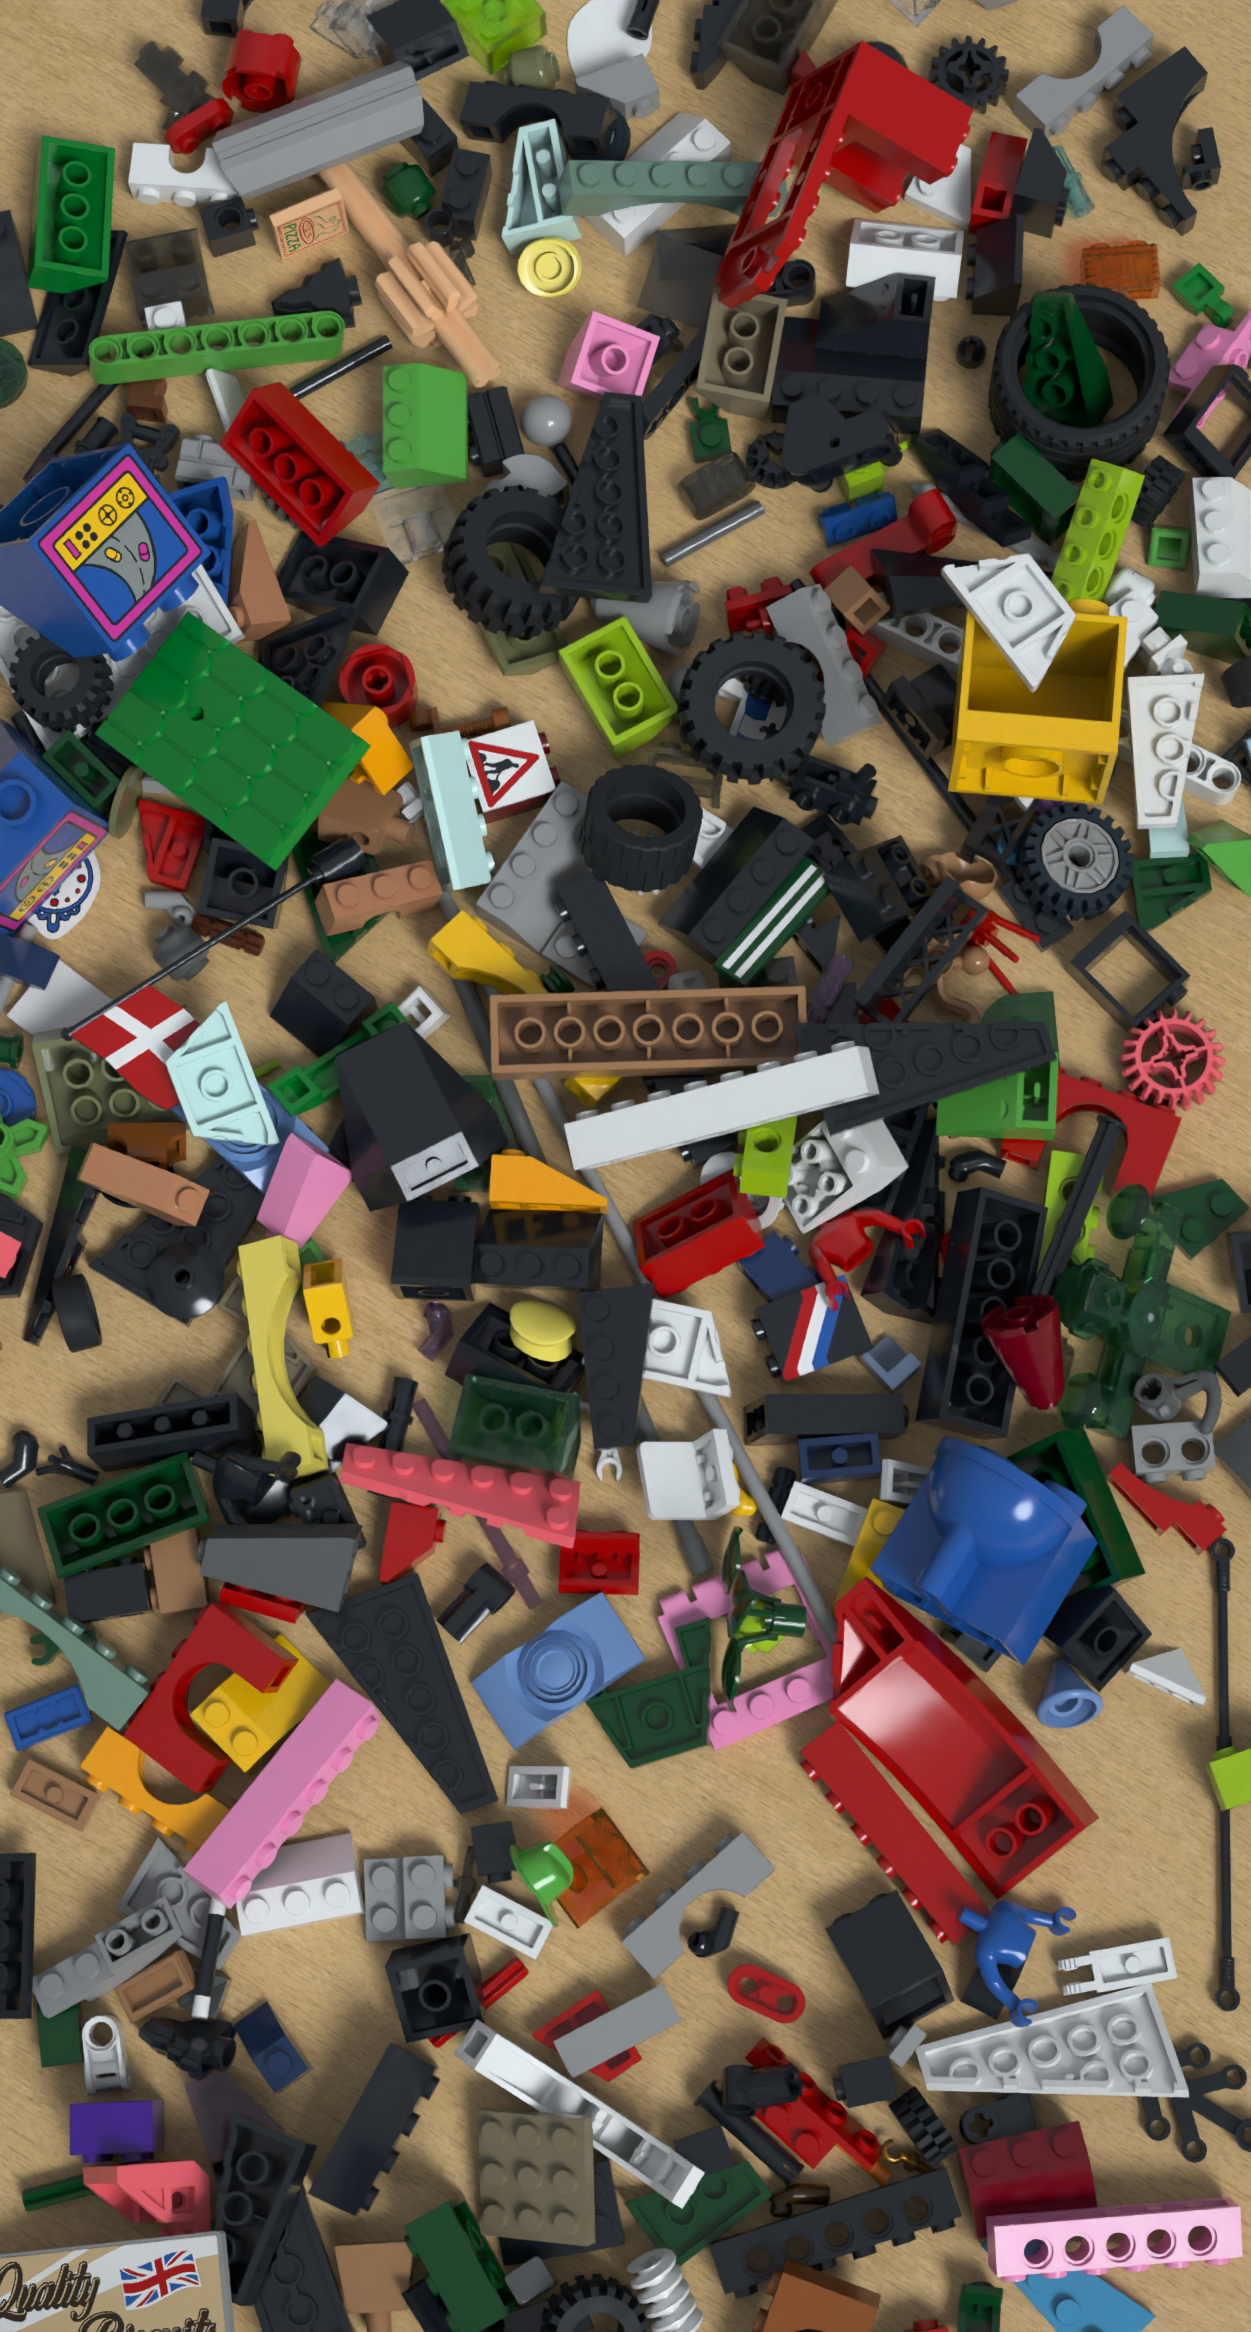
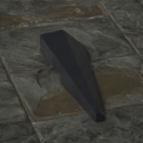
M872 549L870 551L877 585L882 586L886 604L891 608L888 611L890 620L958 606V609L966 607L941 575L942 568L954 564L955 568L977 565L978 562L883 549ZM1043 571L1051 582L1053 572Z
M937 1118L925 1120L908 1165L909 1167L906 1170L890 1213L903 1221L908 1219L922 1221L926 1238L922 1239L920 1235L915 1233L910 1234L914 1241V1248L908 1249L903 1245L902 1235L885 1228L860 1294L861 1297L886 1314L933 1325L942 1278L939 1277V1253H941L942 1237L945 1235V1192L939 1191V1170L945 1168V1157L939 1156V1136H936Z
M72 1145L23 1339L25 1342L39 1347L56 1310L52 1283L55 1280L72 1276L87 1243V1240L81 1233L101 1190L76 1179L88 1149Z
M316 1375L299 1405L310 1420L324 1431L329 1470L295 1478L288 1483L280 1482L276 1477L267 1474L264 1487L254 1504L248 1501L243 1503L240 1509L242 1516L250 1524H272L281 1515L290 1514L291 1509L288 1503V1496H290L294 1481L303 1479L304 1483L332 1473L343 1463L346 1443L364 1446L378 1433H386L391 1425L347 1393Z

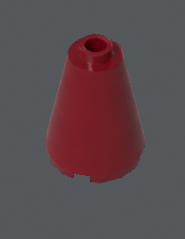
M1036 1294L1014 1299L1016 1306L1005 1311L1002 1304L993 1308L980 1322L983 1334L1027 1404L1031 1407H1037L1039 1410H1049L1058 1406L1061 1402L1060 1400L1066 1394L1060 1308L1057 1301L1054 1302L1053 1297L1050 1295Z

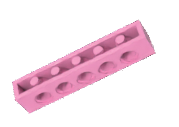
M1230 2197L986 2216L988 2266L997 2277H1001V2280L1008 2282L1023 2281L1026 2279V2275L1041 2273L1045 2278H1062L1067 2276V2271L1083 2270V2273L1088 2275H1101L1107 2273L1108 2268L1124 2267L1126 2271L1139 2272L1148 2270L1150 2264L1162 2263L1169 2268H1184L1189 2266V2261L1205 2260V2263L1211 2265H1223L1229 2263L1230 2258L1243 2257L1240 2206ZM1196 2226H1203L1201 2238L1195 2242H1188L1190 2230ZM1156 2229H1163L1161 2241L1156 2245H1147L1149 2234ZM1121 2232L1123 2237L1120 2245L1113 2249H1107L1106 2242L1109 2236L1113 2233ZM1082 2236V2243L1076 2251L1065 2252L1066 2242L1071 2237ZM1033 2239L1041 2240V2247L1036 2254L1031 2256L1024 2255V2248L1029 2241Z

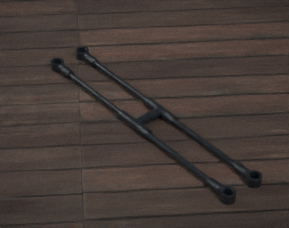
M1224 1538L1216 1540L1209 1550L1210 1557L1214 1561L1215 1591L1218 1592L1219 1735L1216 1736V1751L1232 1746V1736L1229 1735L1228 1591H1230V1560L1235 1554V1548L1231 1541ZM1220 1544L1225 1545L1229 1550L1228 1557L1220 1558L1215 1552L1216 1546ZM1220 1809L1222 1957H1219V1989L1214 1995V2002L1221 2011L1228 2012L1235 2010L1239 2006L1240 1994L1235 1989V1958L1232 1957L1230 1809L1223 1812ZM1224 1991H1229L1234 1996V2003L1230 2007H1225L1220 2001V1996Z

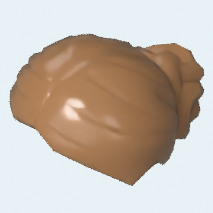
M952 851L942 855H929L921 861L919 867L931 888L937 889L948 875L960 883L965 894L975 901H980L988 896L995 886V871L982 859L970 864L958 858L959 853Z

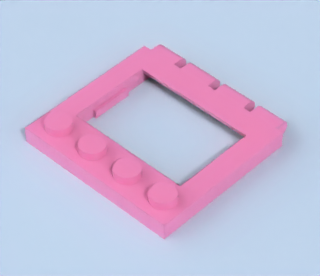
M779 1548L764 1554L769 1569L763 1571L757 1557L741 1564L740 1569L744 1570L750 1588L764 1595L772 1594L794 1584L802 1601L800 1605L806 1607V1620L815 1640H819L826 1657L734 1697L733 1703L737 1712H731L726 1701L717 1705L716 1699L711 1692L709 1739L715 1751L822 1705L833 1698L834 1676H831L833 1649ZM801 1554V1556H802V1558H803V1560H804L806 1566L808 1567V1569H809V1571H810V1573H811V1575H812V1572H811V1570H810V1568H809V1566H808V1563H807V1561H806V1559H805V1557H804V1554ZM721 1574L691 1586L697 1599L696 1601L690 1603L684 1589L658 1600L664 1615L657 1617L679 1670L685 1669L686 1666L674 1628L707 1617L712 1620L730 1611V1595L724 1593Z

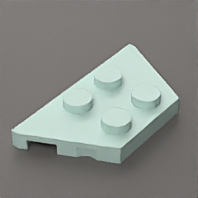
M223 1002L165 1062L185 1119L194 1138L269 1146L278 1145L280 1143L228 1004Z

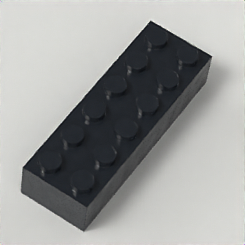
M983 1187L957 1192L915 1421L981 1440L1007 1438L1016 1385L983 1334L980 1322L993 1308L1002 1304L1005 1311L1016 1306L1014 1299L1031 1295V1289L1037 1273L1048 1207Z

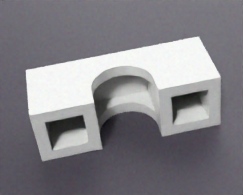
M133 143L128 184L134 200H139L149 205L159 202H170L182 207H193L195 204L214 205L241 196L223 174L214 148H206L204 163L198 170L192 173H180L174 169L175 161L170 145Z

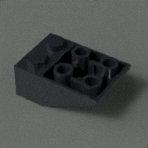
M896 274L822 298L814 348L827 349L829 351L859 352L867 355L899 356L905 359H926L936 277Z

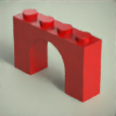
M1058 1066L1056 1125L1064 1118L1079 1112H1094L1124 1123L1127 1126L1126 1132L1122 1133L1125 1140L1126 1153L1111 1189L1110 1199L1147 1212L1182 1118L1175 1116L1176 1112L1167 1106L1154 1104L1151 1107L1140 1103L1136 1095L1127 1091L1118 1090L1117 1093L1105 1090L1100 1082L1092 1078L1082 1076L1079 1080L1065 1075L1066 1071ZM1004 1139L1000 1149V1157L1036 1171L1048 1140Z
M211 1603L210 1606H205L197 1614L194 1620L196 1627L188 1639H183L175 1647L172 1653L174 1660L166 1671L161 1672L153 1680L150 1686L152 1693L146 1702L140 1704L128 1719L130 1726L123 1735L195 1793L211 1791L232 1761L225 1751L195 1727L190 1718L187 1703L188 1692L196 1675L206 1666L219 1663L233 1670L262 1694L276 1693L299 1660L235 1609L224 1603Z

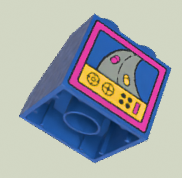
M129 443L51 459L0 509V606L74 658L108 654L114 662H118L134 654L147 642L150 632L143 623L158 607L162 612L173 610L195 593L199 583L192 576V572L211 554V551Z
M0 718V933L13 937L23 924L32 917L109 834V820L102 813L96 811L41 757L42 754L11 724Z

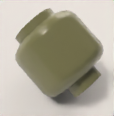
M542 45L512 52L509 57V66H505L503 69L507 86L529 85L538 90L552 91L555 82L560 80L559 65L554 52H548Z

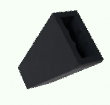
M765 1394L743 1407L745 1446L798 1444V1439L877 1432L878 1440H892L905 1434V1429L909 1423L908 1407L903 1404V1394Z

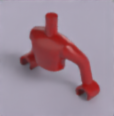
M864 1209L849 1211L832 1221L828 1220L817 1226L816 1229L819 1232L809 1243L807 1252L826 1286L825 1294L829 1309L833 1311L838 1310V1303L834 1298L835 1295H842L846 1300H850L847 1284L837 1279L831 1264L845 1272H849L859 1266L873 1250V1242L866 1235L864 1228L870 1226L886 1228L902 1235L903 1245L908 1249H913L914 1241L910 1234L915 1233L920 1235L922 1239L926 1238L922 1221L918 1219L903 1221L882 1210Z

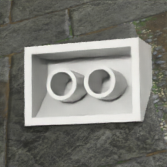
M854 219L846 286L855 288L896 274L936 277L935 301L957 298L964 230Z
M1231 477L1192 478L1188 499L1194 593L1197 596L1211 598H1251V490Z
M352 1833L279 1847L273 1863L259 1872L252 1881L251 1889L245 1898L241 1901H236L241 1936L250 1937L365 1914Z

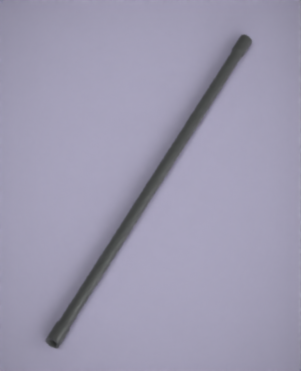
M451 977L492 1077L490 1021L473 981L453 979ZM514 1080L493 1081L521 1151L525 1152V1156H531L548 1166ZM642 1397L637 1433L640 1444L643 1442H661ZM672 1520L680 1541V1548L692 1577H697L713 1570V1563L693 1520Z

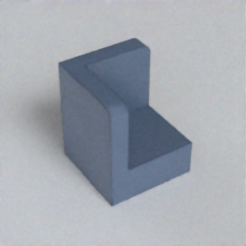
M890 1336L883 1338L869 1352L865 1351L860 1355L859 1363L888 1394H894L920 1370L922 1364L911 1352L907 1355Z

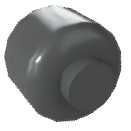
M169 924L154 938L158 946L153 951V959L164 969L205 943V941L190 925L184 924L174 929ZM210 949L173 971L169 976L173 980L185 978L187 982L190 981L210 962L207 958Z

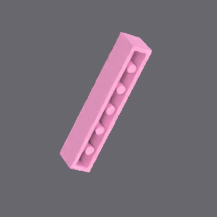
M335 1679L184 1867L183 1870L196 1886L229 1910L236 1901H241L245 1898L251 1889L252 1881L262 1869H266L273 1863L282 1843L287 1837L293 1836L299 1830L303 1817L313 1804L316 1805L323 1800L327 1794L329 1784L336 1775L344 1772L349 1767L356 1750L363 1741L371 1739L377 1731L381 1717L373 1703L338 1679Z

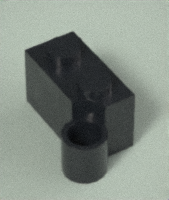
M458 148L453 149L441 199L442 208L430 210L424 218L426 237L429 243L435 241L444 248L449 246L455 237L477 241L492 179L490 154ZM436 225L448 226L443 231L432 230Z

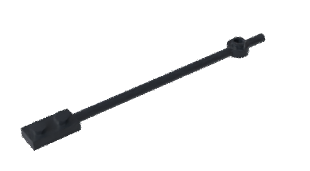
M800 578L790 583L792 592L806 587ZM831 607L838 625L845 632L844 616L839 610ZM869 673L864 680V684L869 695L875 700L879 712L966 830L970 832L977 817L958 792L948 791L949 779L933 758L928 761L883 707L881 701L885 693ZM988 834L983 845L997 852L996 843ZM991 863L1005 881V884L998 888L997 893L1021 926L1040 936V942L1034 943L1041 953L1073 932L1074 927L1067 917L1063 920L1056 918V911L1053 909L1047 914L1041 910L1044 903L1039 900L1034 904L1029 899L1032 891H1023L1021 883L1024 878L1017 877L1016 870L1012 865L1006 863L1001 868Z

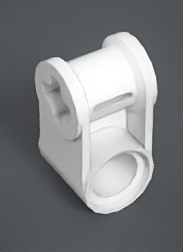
M103 2014L91 2018L86 2022L82 2030L85 2057L84 2075L88 2095L96 2096L97 2091L116 2088L130 2091L131 2069L126 2052L122 2022L111 2014ZM99 2022H105L112 2028L113 2037L107 2045H102L95 2040L94 2028ZM116 2073L114 2076L100 2077V2074Z

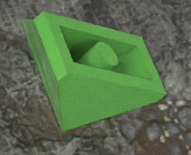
M1224 820L1190 834L1186 841L1233 888L1251 897V835Z

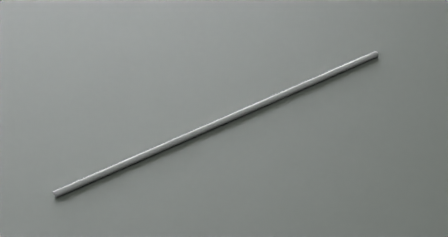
M443 892L438 904L447 921L450 922L460 911L450 892ZM481 984L489 1001L490 995H504L495 988ZM531 1079L569 1150L564 1124L571 1121L549 1079ZM596 1168L579 1170L588 1188L607 1198L609 1213L604 1214V1218L639 1284L650 1283L639 1269L636 1243ZM656 1291L655 1299L666 1302ZM696 1391L715 1428L727 1429L729 1444L733 1450L732 1460L833 1649V1643L836 1642L837 1622L716 1395Z

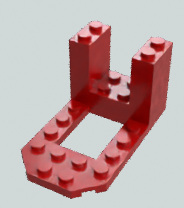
M860 41L793 83L715 277L716 285L722 288L718 293V301L732 309L745 301L749 302L753 297L762 292L766 293L770 289L780 269L793 251L797 250L805 239L807 231L804 229L807 218L812 215L818 206L820 197L817 193L821 183H826L877 214L890 206H895L900 200L904 190L901 184L908 172L929 185L944 177H949L958 163V158L956 157L958 148L970 132L971 125L968 122L973 109L864 41ZM793 164L796 165L798 170L779 217L765 224L769 213L775 209L780 200L781 193L778 190L782 180L789 175Z

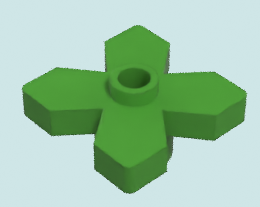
M0 1111V1193L15 1199L21 1196L28 1178L17 1158L42 1151L49 1136L46 1125L27 1118L8 1127L4 1124Z

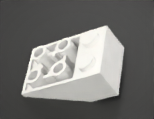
M823 1120L793 1146L787 1198L783 1199L801 1232L807 1233L882 1190L909 1166L883 1120L830 1137L825 1120Z

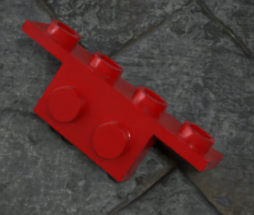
M761 2038L745 2057L756 2069L791 2063L778 2046L770 2044L765 2038ZM799 2069V2076L803 2082L802 2096H799L796 2102L757 2108L755 2117L812 2169L820 2163L836 2144L840 2145L867 2171L874 2166L881 2156L882 2146L878 2143L875 2135L856 2123L840 2103L831 2100L817 2087L811 2076L801 2072Z

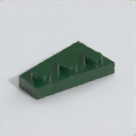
M747 2160L735 2166L703 2176L683 2209L670 2202L657 2191L624 2202V2204L657 2249L666 2248L672 2250L676 2256L675 2264L682 2266L771 2197L772 2193Z

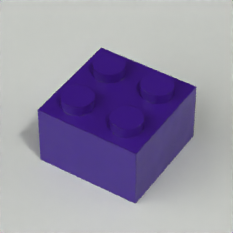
M164 2100L70 2104V2155H81V2163L113 2161V2154L123 2153V2162L147 2161L154 2159V2152L165 2150Z

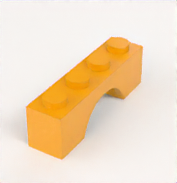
M107 1726L80 1765V1768L88 1772L85 1780L104 1793L110 1787L122 1795L117 1801L119 1804L136 1815L142 1809L154 1817L150 1825L168 1837H171L176 1832L187 1840L183 1847L195 1855L231 1809L209 1794H204L197 1800L182 1805H172L160 1801L153 1795L145 1781L143 1764L146 1753L123 1735Z

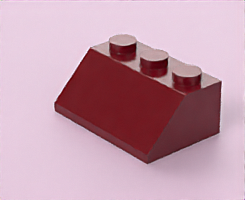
M1079 2120L958 2149L957 2162L977 2240L987 2238L986 2216L1098 2207L1090 2159Z

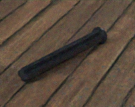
M1098 1115L1096 1121L1099 1125L1031 1289V1295H1050L1054 1298L1120 1133L1126 1132L1127 1126L1124 1123L1108 1116Z

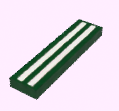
M807 857L713 963V970L736 987L747 988L831 893L823 878V875L828 871Z

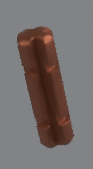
M197 913L191 927L199 936L206 938L209 935L213 938L233 924L220 919L213 921L212 916ZM241 928L219 943L237 950L243 948L245 953L259 956L263 951L265 938L263 935L252 931L248 934L244 928Z

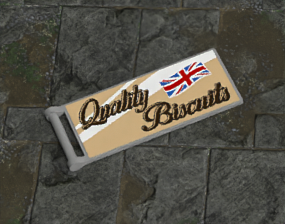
M208 2231L0 2254V2332H235L225 2231Z

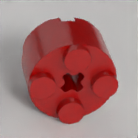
M247 29L237 31L235 39L232 40L229 46L222 81V90L225 96L231 101L232 96L242 101V108L263 114L291 103L295 99L302 62L300 53L293 46L294 40L283 33L269 35L254 33Z
M379 643L362 646L348 657L349 660L341 669L339 675V687L343 702L346 704L376 706L387 716L390 729L396 728L409 719L408 714L416 711L418 702V686L413 666L408 657L402 652L400 653L390 648L388 645ZM382 684L383 689L375 690L376 685Z

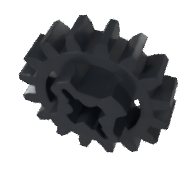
M966 36L965 44H960L954 38L951 41L950 50L944 46L939 48L938 57H933L931 60L932 70L929 71L928 81L970 108H977L981 114H985L987 103L996 107L999 95H1005L1007 87L1005 82H1008L1009 70L1004 69L1006 57H997L998 47L996 45L987 49L985 48L984 38H981L978 44H972L971 36ZM967 68L971 76V84L968 83V77H966Z

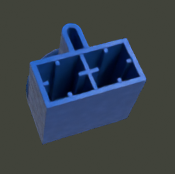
M943 1437L934 1451L936 1458L931 1470L870 1570L892 1595L1024 1666L1098 1544L1080 1518L1087 1504L1079 1496L1055 1482L1045 1480L1044 1484H1041L1021 1471L1010 1460L987 1447H977L956 1438Z

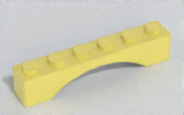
M278 1235L238 1246L240 1260L237 1261V1271L240 1279L243 1281L245 1295L242 1299V1308L248 1319L250 1335L247 1337V1346L250 1354L253 1356L255 1369L252 1375V1383L255 1392L258 1394L260 1410L257 1413V1421L260 1430L263 1432L265 1443L262 1458L279 1461L284 1453L288 1451L296 1452L301 1457V1463L296 1468L298 1474L295 1478L327 1471L329 1466L324 1431L310 1420L299 1405L290 1386L285 1366L284 1336L287 1317L294 1296L303 1281L298 1243Z

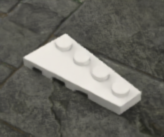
M1205 673L1127 678L1137 829L1176 827Z

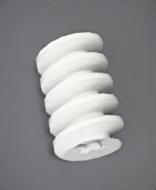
M666 2248L646 2252L628 2265L626 2268L627 2272H638L631 2279L630 2285L633 2289L644 2288L638 2293L636 2298L640 2304L650 2303L644 2308L643 2313L646 2318L657 2317L650 2325L653 2332H695L703 2321V2314L696 2307L695 2297L692 2293H689L690 2286L682 2278L683 2271L681 2267L675 2264V2254L672 2250Z

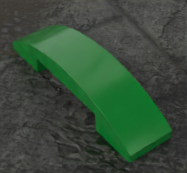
M390 1002L362 1021L359 1032L304 1069L299 1065L295 1066L267 1085V1090L290 1117L311 1110L340 1094L335 1061L336 1054L404 1020L412 1027L413 1025L394 1003Z

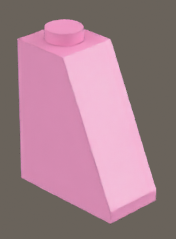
M291 1133L285 1142L256 1218L268 1229L265 1235L268 1238L282 1235L298 1243V1248L301 1249L351 1181V1170L329 1152Z

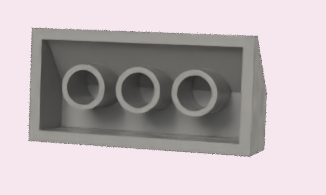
M563 781L555 789L476 903L478 917L541 956L542 951L562 924L553 903L558 901L557 888L593 871L587 867L579 848V838L588 797Z

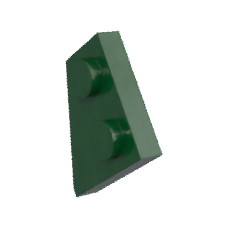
M1199 853L1189 854L1188 857L1134 860L1131 868H1134L1130 879L1136 920L1148 933L1208 895L1212 890L1208 862Z
M1223 1179L1152 1197L1145 1213L1191 1261L1249 1209V1206Z

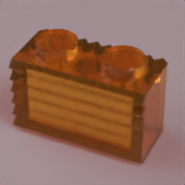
M1135 240L1120 247L1117 245L1110 247L1107 243H1096L1082 249L1080 259L1082 285L1089 286V284H1094L1101 288L1108 287L1111 288V291L1116 293L1119 291L1125 294V297L1133 300L1158 298L1161 281L1157 244L1152 243L1149 245L1145 241Z

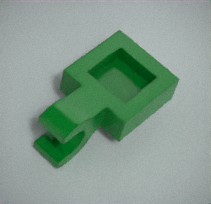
M1200 263L1172 285L1171 293L1196 317L1205 310L1211 322L1217 327L1225 329L1233 322L1230 316L1234 314V309L1220 298L1224 294L1225 287Z

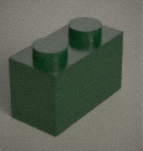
M68 729L41 757L96 811L106 815L111 810L114 796L122 778L79 735Z

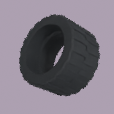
M630 764L607 771L605 775L600 776L595 781L594 786L590 788L579 838L580 853L583 855L587 867L591 868L597 877L604 879L608 884L624 888V890L651 892L652 890L666 889L668 886L676 884L683 875L687 874L693 862L703 817V809L700 806L701 801L698 795L694 793L693 788L687 782H684L681 777L660 767ZM627 819L642 820L658 826L667 834L658 837L638 836L623 830L614 822Z

